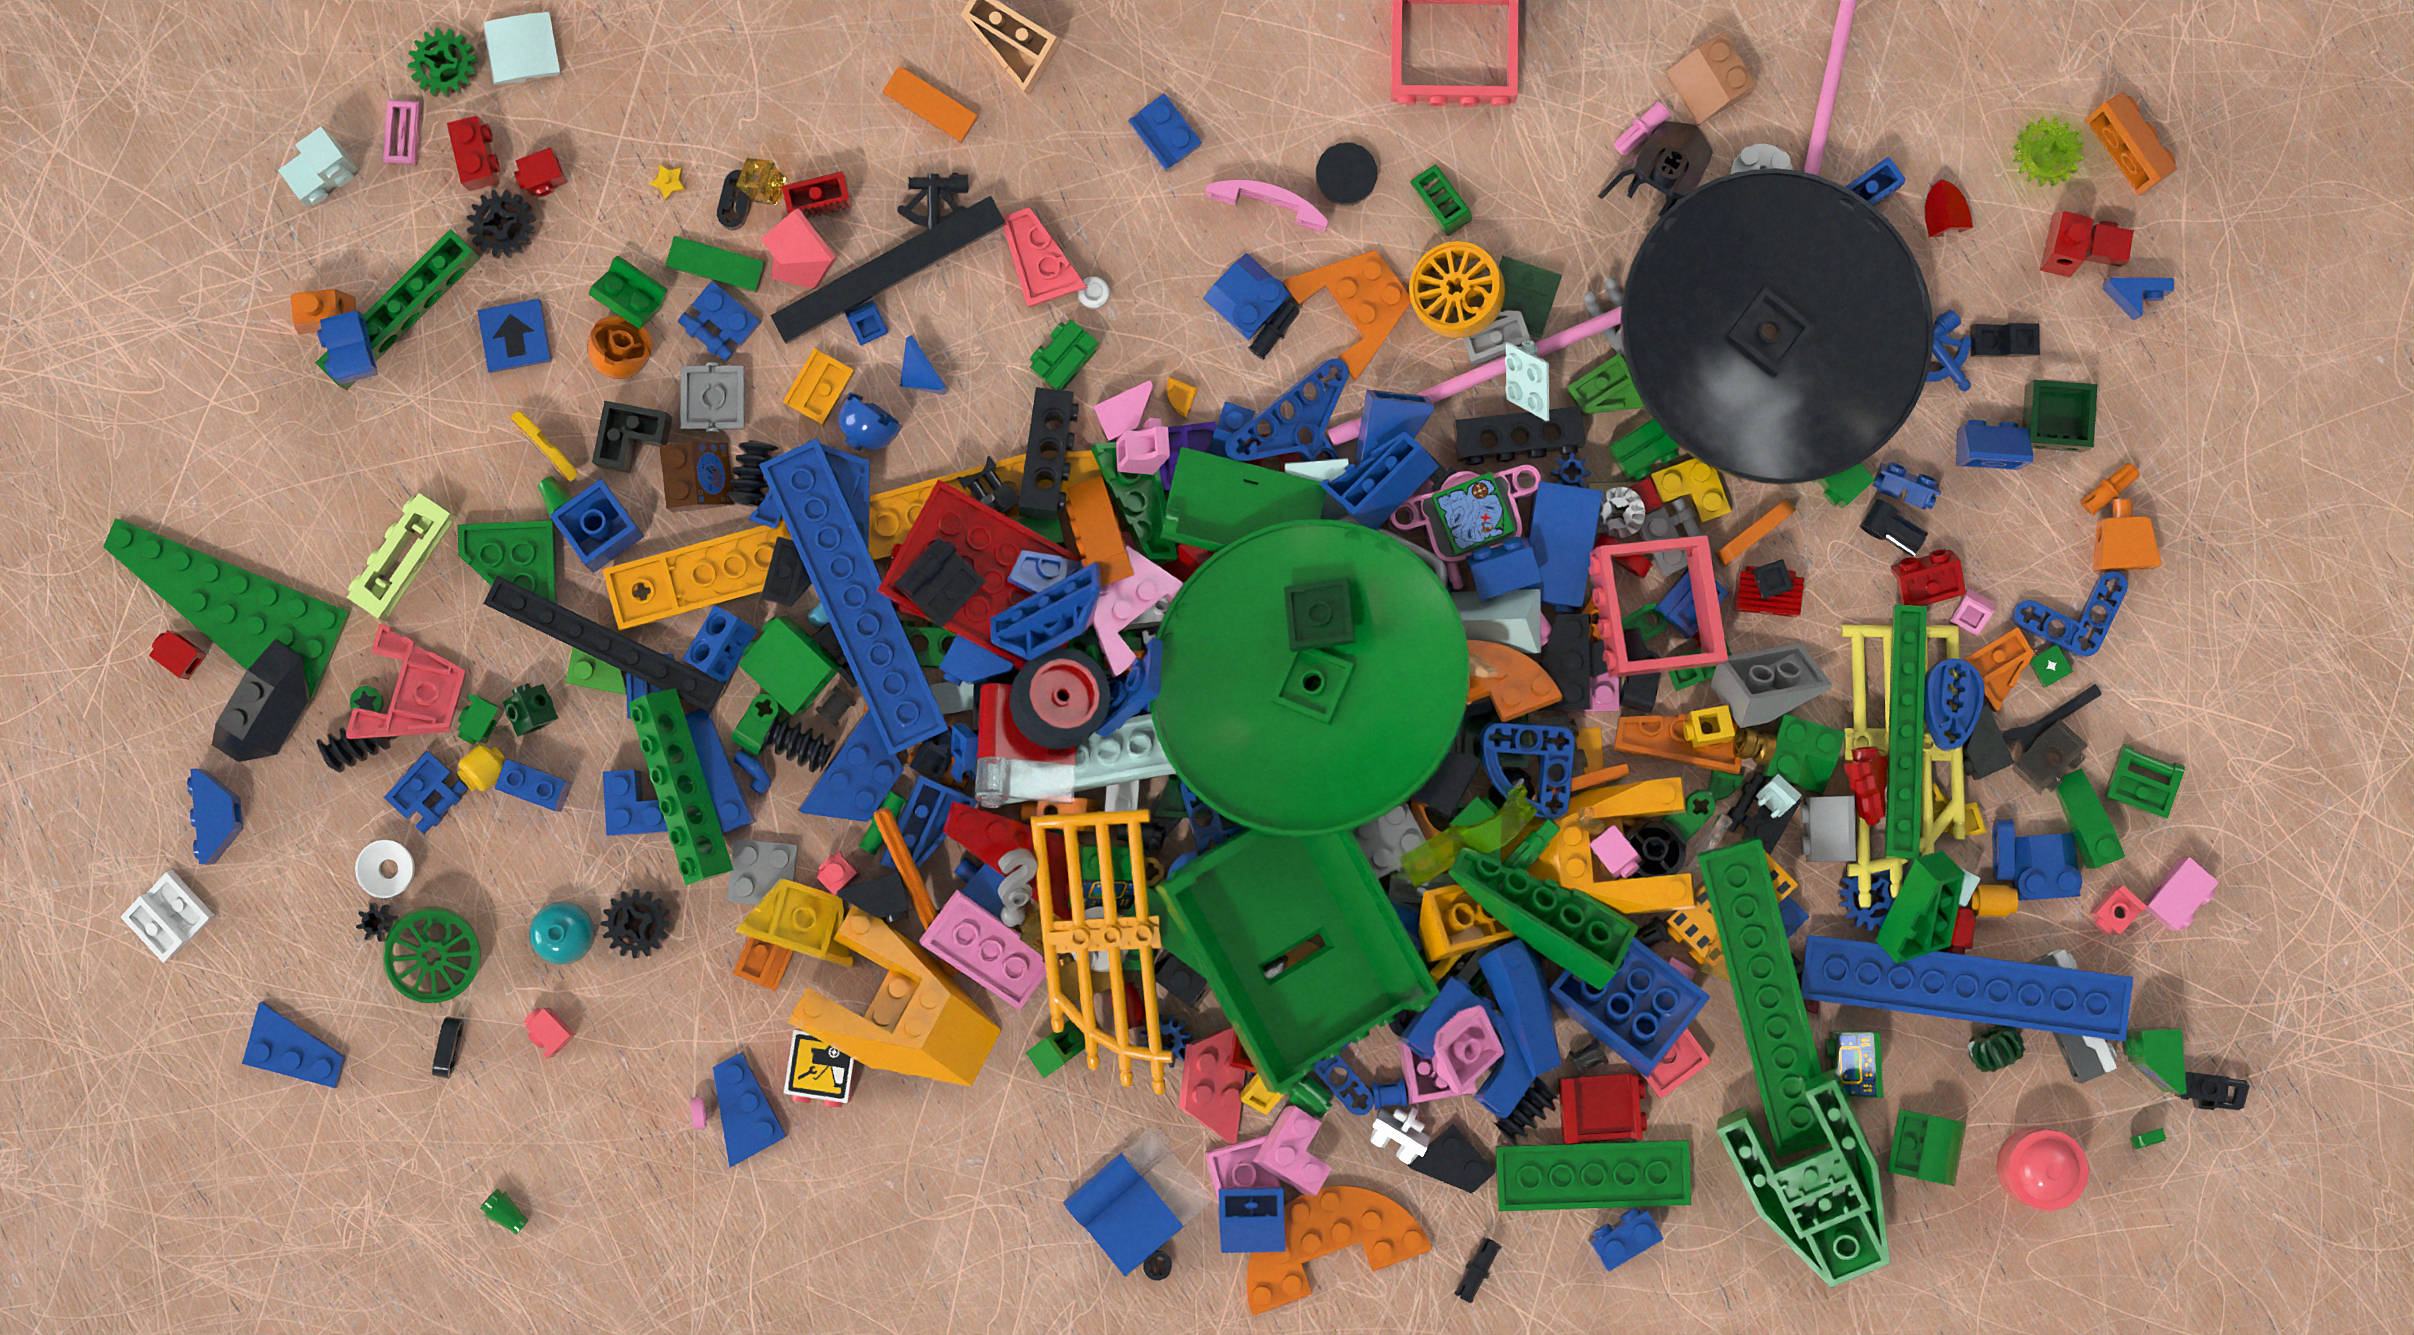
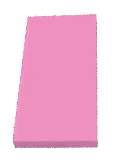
M959 890L955 891L919 940L920 944L1019 1011L1046 976L1045 955L1042 947L1013 927L1005 925L1000 918Z

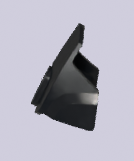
M1663 122L1633 158L1624 162L1615 171L1597 197L1603 199L1625 176L1636 173L1628 186L1627 196L1632 198L1641 184L1647 183L1666 195V203L1658 214L1661 217L1678 199L1680 200L1698 188L1713 151L1696 125L1680 122Z

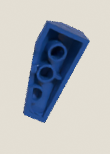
M700 708L686 714L687 725L723 836L757 822L710 712Z
M1518 939L1494 949L1477 960L1533 1078L1561 1066L1545 969L1536 949L1522 939Z

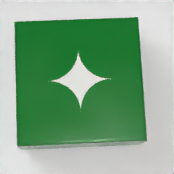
M2058 644L2034 656L2029 662L2043 688L2073 672Z

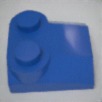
M1246 253L1219 278L1203 299L1249 342L1264 326L1263 324L1268 322L1277 313L1284 302L1292 297V294L1284 287L1280 280L1274 278Z
M2073 833L2015 837V874L2012 882L2013 888L2018 893V901L2081 896L2082 876L2078 871Z

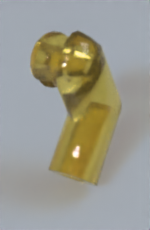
M1592 807L1579 808L1576 822L1580 828L1596 838L1609 829L1600 819L1594 818L1595 810Z

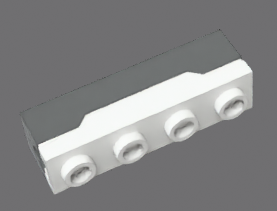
M2056 949L2026 962L2078 970L2073 956L2070 953L2066 954V951L2063 949ZM2052 1032L2074 1082L2084 1083L2105 1074V1072L2117 1069L2114 1062L2117 1059V1055L2109 1041L2105 1042V1039Z

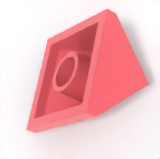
M799 208L792 211L761 238L762 242L774 256L771 279L815 289L819 286L836 259V256Z

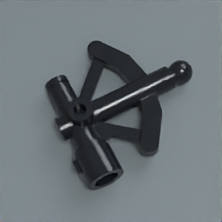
M931 173L927 174V177H908V190L922 191L906 207L900 205L897 208L898 214L913 224L926 226L928 230L965 210L966 207H958L949 196V192L968 193V174L952 173L949 177H940V174ZM926 195L927 217L917 215L911 211ZM940 195L953 210L945 216H940Z

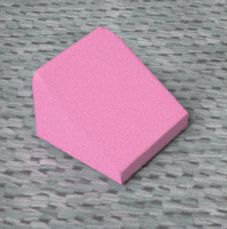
M1967 589L1950 622L1979 636L1995 611V603L1973 590Z

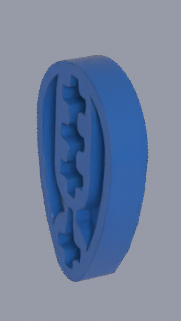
M1961 659L1944 660L1932 666L1925 674V722L1935 745L1940 750L1946 752L1961 747L1972 734L1978 722L1984 700L1985 689L1981 675L1973 665ZM1954 669L1960 678L1954 680V676L1949 674V670ZM1953 684V688L1958 690V694L1953 695V691L1948 690V686ZM1951 699L1952 704L1957 705V709L1953 711L1952 707L1947 705V701ZM1949 730L1950 735H1953L1955 740L1949 742V738L1944 736V732Z

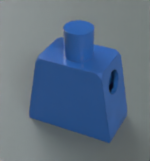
M965 858L954 870V873L967 883L961 893L1001 919L1000 913L1004 903L998 894V888L1005 877L990 868L986 863L979 869L969 859Z

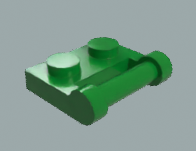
M2124 743L2119 750L2117 762L2104 797L2154 816L2168 819L2185 771V766L2176 762L2172 765L2134 751L2133 746ZM2131 762L2168 776L2167 784L2127 770L2129 763Z

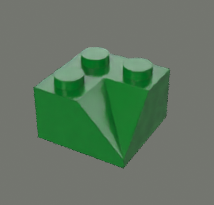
M1786 714L1779 716L1773 731V735L1776 737V750L1770 763L1763 766L1761 776L1772 779L1779 774L1791 786L1822 795L1837 764L1846 732Z

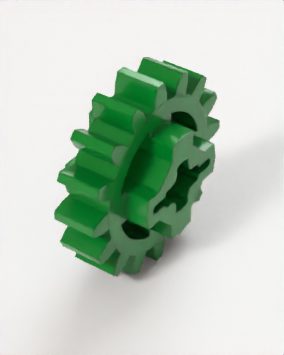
M436 28L435 36L433 37L424 32L425 41L422 43L415 40L414 43L418 50L409 51L408 53L415 60L407 64L411 71H415L411 76L412 80L415 83L420 82L419 88L424 92L430 88V93L433 97H437L440 91H442L446 98H450L451 90L453 89L460 95L462 93L460 87L462 84L471 86L468 76L477 75V71L471 65L478 63V59L475 55H469L475 49L470 43L465 44L467 39L462 34L455 37V32L452 29H448L446 35H444L439 28ZM455 47L460 50L462 61L455 58ZM445 59H447L450 62V64H442L440 67L436 64L438 62H444ZM423 65L431 69L429 73L430 79L425 75Z

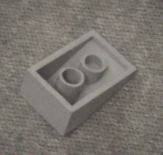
M1802 643L1730 655L1728 656V661L1716 666L1710 686L1722 703L1728 705L1730 714L1739 727L1743 728L1768 723L1830 690L1832 683Z

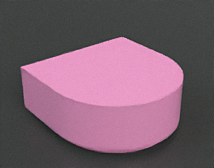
M1664 956V961L1692 981L1696 970L1671 956Z

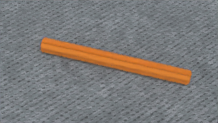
M884 807L874 813V819L925 930H927L938 916L937 911L890 808ZM938 956L947 976H953L960 972V970Z

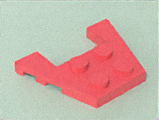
M379 623L372 646V654L403 660L388 713L382 714L354 707L347 727L346 738L358 739L450 732L465 681L466 671L432 651L430 653L415 645L411 639L405 636L401 637L392 632L390 627Z

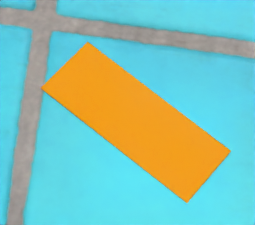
M1601 727L1575 729L1579 776L1603 770ZM1605 782L1590 787L1580 789V792L1604 788Z

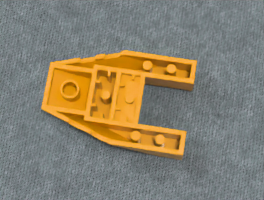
M1682 778L1648 780L1592 789L1569 798L1567 812L1557 819H1552L1561 827L1560 831L1550 840V845L1526 870L1529 871L1528 875L1542 881L1546 878L1558 882V887L1569 891L1577 889L1585 892L1620 915L1695 909L1694 880L1691 873L1637 879L1623 878L1622 876L1617 880L1589 846L1591 842L1613 825L1624 836L1623 819L1687 813ZM1560 803L1555 804L1549 808L1551 809V811H1553L1554 806H1559ZM1531 815L1500 829L1501 864L1531 831L1537 830L1547 818Z
M852 905L833 940L889 970L864 1017H861L807 987L787 1022L872 1069H884L899 1072V1074L932 1078L931 1080L971 1087L1001 1030L955 980L945 974L944 969L932 956L883 920Z

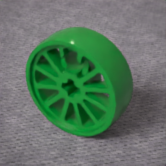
M438 906L421 907L403 915L391 927L383 945V966L390 983L405 997L421 1003H441L460 995L473 982L481 961L480 943L472 925L459 913ZM427 919L423 925L421 935L413 923L418 920ZM433 923H441L446 928V933L440 939H432L427 934V929ZM455 924L462 932L449 940L451 937L450 925ZM406 927L411 929L420 942L419 946L399 937ZM464 937L468 939L470 945L468 950L447 951L449 947ZM395 943H399L416 951V954L394 955L393 948ZM430 947H435L437 954L441 955L440 957H435L433 962H428L427 956L423 955V952H429ZM471 956L470 964L466 968L447 958ZM417 960L415 964L401 973L397 972L393 965V962ZM443 966H449L464 973L459 981L453 982ZM419 967H422L414 986H410L402 980ZM436 970L440 971L450 987L437 990ZM430 971L432 990H419L418 988L426 972Z

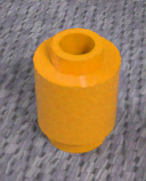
M1977 884L1968 901L1969 909L1974 910L1976 916L2008 917L2009 914H2016L2018 909L2017 890L2009 888L2008 885Z

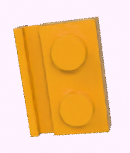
M814 348L783 403L824 426L855 371Z

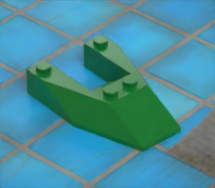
M1836 1068L1807 1080L1805 1093L1832 1145L1827 1149L1778 1168L1748 1106L1718 1118L1717 1132L1759 1216L1830 1288L1890 1264L1878 1163Z

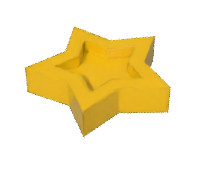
M659 164L658 177L649 185L660 189L665 201L674 192L686 191L680 182L682 168L668 170Z

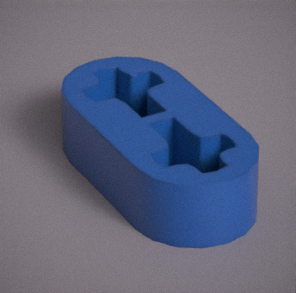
M1995 819L1993 822L1992 859L1993 875L1996 880H2012L2015 874V830L2013 820Z

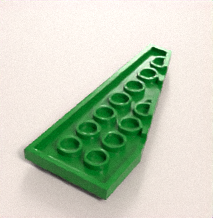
M115 518L103 546L109 553L245 670L250 668L275 639L304 657V670L309 699L314 700L351 612Z

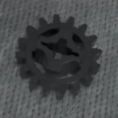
M492 190V198L487 199L484 195H481L482 204L480 206L477 204L471 205L476 213L475 215L467 216V219L474 224V226L467 228V232L470 235H477L472 239V243L475 246L482 245L481 251L487 255L492 250L493 257L499 259L501 253L504 252L506 257L510 259L512 258V250L516 249L522 254L524 251L521 245L523 243L529 245L533 243L528 238V234L537 233V229L530 225L537 218L534 214L528 213L532 207L528 202L522 204L523 198L519 194L512 198L509 190H504L502 196L496 190ZM505 205L516 208L519 213L507 212ZM489 210H491V211L489 212V214L487 215V217L484 219L486 213H487ZM504 218L507 223H504L503 229L499 230L496 226L501 225V219ZM520 230L519 234L513 239L517 231ZM485 235H495L499 244L488 241Z
M634 889L632 897H630L627 891L621 892V901L615 898L610 900L614 906L613 909L603 910V913L609 916L608 921H602L601 926L608 927L609 931L602 936L603 938L613 939L610 945L611 949L621 947V956H626L629 951H632L633 958H639L640 951H643L646 956H651V947L661 949L662 944L659 942V939L669 938L670 935L664 932V927L672 926V922L665 921L664 916L669 914L670 910H661L659 908L663 902L661 898L654 901L651 900L653 892L647 891L641 897L640 889ZM635 902L647 905L652 911L645 913L639 910ZM622 910L624 915L620 924L616 925L617 916ZM633 916L636 919L643 920V924L639 925L640 931L630 928V924L634 922ZM657 923L656 931L651 938L649 931L652 924ZM628 935L633 937L637 945L625 942L621 936Z

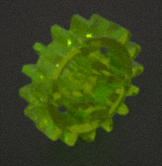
M2041 118L2037 126L2031 122L2026 126L2027 132L2021 131L2017 137L2022 142H2017L2013 149L2020 152V154L2013 158V162L2022 163L2018 173L2027 171L2029 173L2027 182L2037 178L2038 186L2042 187L2049 180L2051 187H2055L2059 183V179L2066 182L2070 179L2069 173L2074 174L2078 171L2079 167L2075 163L2080 162L2084 156L2077 153V150L2083 147V143H2075L2074 138L2079 133L2077 131L2069 133L2067 131L2070 125L2068 122L2060 127L2058 126V118H2053L2049 124H2047L2045 118ZM2044 133L2042 141H2031L2034 136ZM2045 147H2048L2049 153L2053 154L2051 158L2047 157V151L2043 150ZM2065 163L2062 169L2052 172L2055 164L2061 165Z

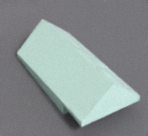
M1540 589L1513 590L1480 601L1476 591L1448 592L1460 615L1467 640L1494 642L1508 646L1523 654L1541 653Z

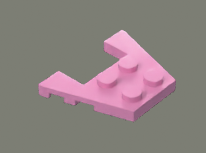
M1126 546L1135 575L1101 587L1092 621L1100 640L1098 643L1101 651L1105 653L1110 666L1108 669L1114 679L1130 667L1136 659V655L1120 637L1118 632L1163 597H1166L1171 603L1184 585L1180 580L1129 546Z

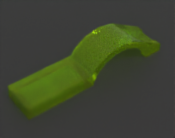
M1521 784L1508 792V799L1504 806L1485 821L1467 826L1453 825L1400 857L1399 860L1414 887H1419L1449 869L1462 847L1484 854L1505 846L1517 837L1537 813L1536 808L1532 804L1529 805L1525 797L1527 793L1526 787Z

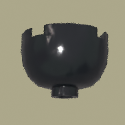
M1652 819L1643 820L1635 824L1626 834L1625 839L1642 859L1638 863V870L1631 875L1633 878L1677 875L1682 869L1686 858V841L1681 832L1669 822L1662 821L1660 823L1657 821L1651 822Z

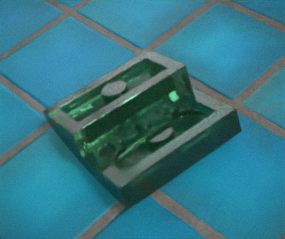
M1502 255L1499 268L1505 281V299L1500 312L1506 310L1522 312L1529 334L1541 338L1562 274Z

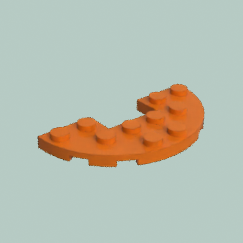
M1467 640L1470 652L1499 670L1496 677L1484 678L1470 675L1467 703L1490 695L1503 723L1561 701L1562 694L1557 685L1545 670L1531 658L1515 649L1498 643Z
M1332 1185L1321 1187L1316 1196L1298 1195L1285 1204L1286 1252L1250 1253L1246 1284L1251 1314L1254 1316L1311 1295L1312 1291L1302 1263L1350 1245L1362 1242L1372 1272L1433 1249L1421 1226L1413 1216L1394 1200L1379 1192L1350 1185Z

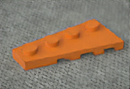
M1678 714L1677 716H1630L1618 719L1613 746L1615 751L1737 775L1740 773L1742 762L1741 758L1735 757L1733 754V742L1740 727L1732 715L1731 719L1735 736L1730 742L1693 748L1692 740L1686 741L1683 732V722H1687L1689 714ZM1701 725L1703 734L1711 733L1707 725Z

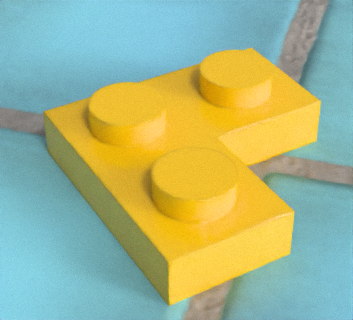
M1696 458L1649 475L1662 504L1690 495L1700 524L1732 512L1716 469Z

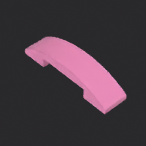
M1225 180L1207 184L1205 190L1207 198L1236 206L1240 194L1296 211L1295 224L1323 233L1326 232L1328 220L1322 213L1305 199L1284 188L1252 180Z

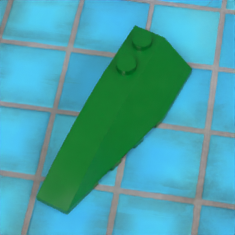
M1465 847L1460 849L1448 872L1476 902L1516 936L1550 960L1599 990L1617 973L1639 927L1585 892L1577 889L1573 891L1558 887V882L1547 878L1542 881L1529 876V871L1518 867L1515 870L1502 866L1501 861Z

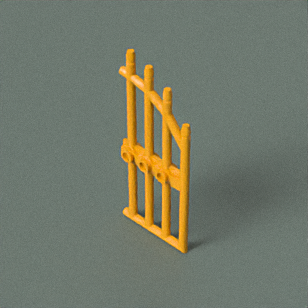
M1150 810L1031 816L1034 856L1038 866L1036 876L1053 1031L1062 1032L1064 1030V1018L1062 1017L1064 1012L1084 1033L1085 1047L1088 1053L1086 1056L1087 1064L1091 1070L1099 1068L1098 1043L1117 1053L1119 1069L1121 1070L1120 1080L1124 1087L1132 1086L1133 1083L1131 1057L1151 1061L1155 1094H1164L1166 1085L1165 1079H1163L1165 1076L1163 1063H1173V1051L1162 1050L1152 949L1162 948V931L1159 915H1149L1140 822H1150ZM1128 823L1136 916L1117 917L1108 824ZM1096 825L1105 918L1085 919L1076 826ZM1064 827L1073 920L1054 921L1045 828ZM1140 949L1149 1048L1131 1045L1129 1042L1121 950ZM1108 950L1116 1038L1096 1027L1089 951ZM1076 952L1082 1012L1061 991L1057 953Z

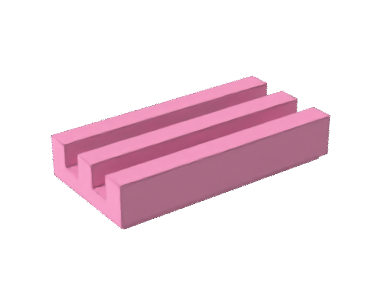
M387 100L383 162L385 164L397 163L398 165L409 164L416 166L421 104L419 102ZM396 108H400L397 156H392ZM408 108H410L408 156H405Z

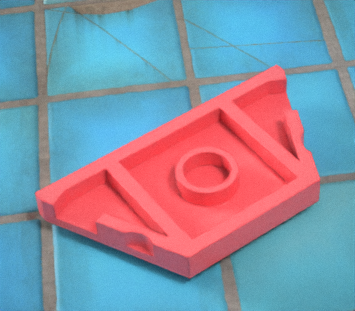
M1231 1026L1225 1030L1219 1029L1214 1031L1204 1039L1199 1038L1186 1044L1178 1108L1189 1116L1196 1118L1207 1129L1221 1136L1225 1142L1236 1144L1242 1102L1240 1100V1093L1244 1086L1245 1070L1229 1066L1234 1029Z

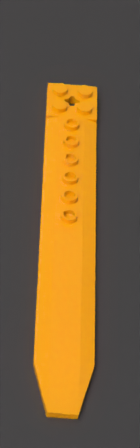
M1056 451L1043 452L1041 455L1046 459H1053L1058 453ZM1067 451L1066 462L1071 463L1069 481H1063L1061 492H1066V502L1070 501L1066 488L1102 475L1092 451ZM1026 453L994 462L997 466L994 469L1006 486L1011 487L1015 491L1019 499ZM985 465L870 496L869 552L873 561L890 557L893 543L901 545L904 543L938 479L976 499L969 488L964 490L957 477H974L982 472ZM984 477L978 480L988 495L993 492ZM1043 479L1037 483V486L1041 489H1049L1054 483L1048 479ZM1019 503L1003 513V515L1012 520L1025 518L1019 516ZM780 521L778 530L762 525L602 569L619 631L762 592L777 537L793 541L785 521ZM643 583L644 587H650L651 593L647 594V599L644 601L640 597H634L633 593L638 590V584Z

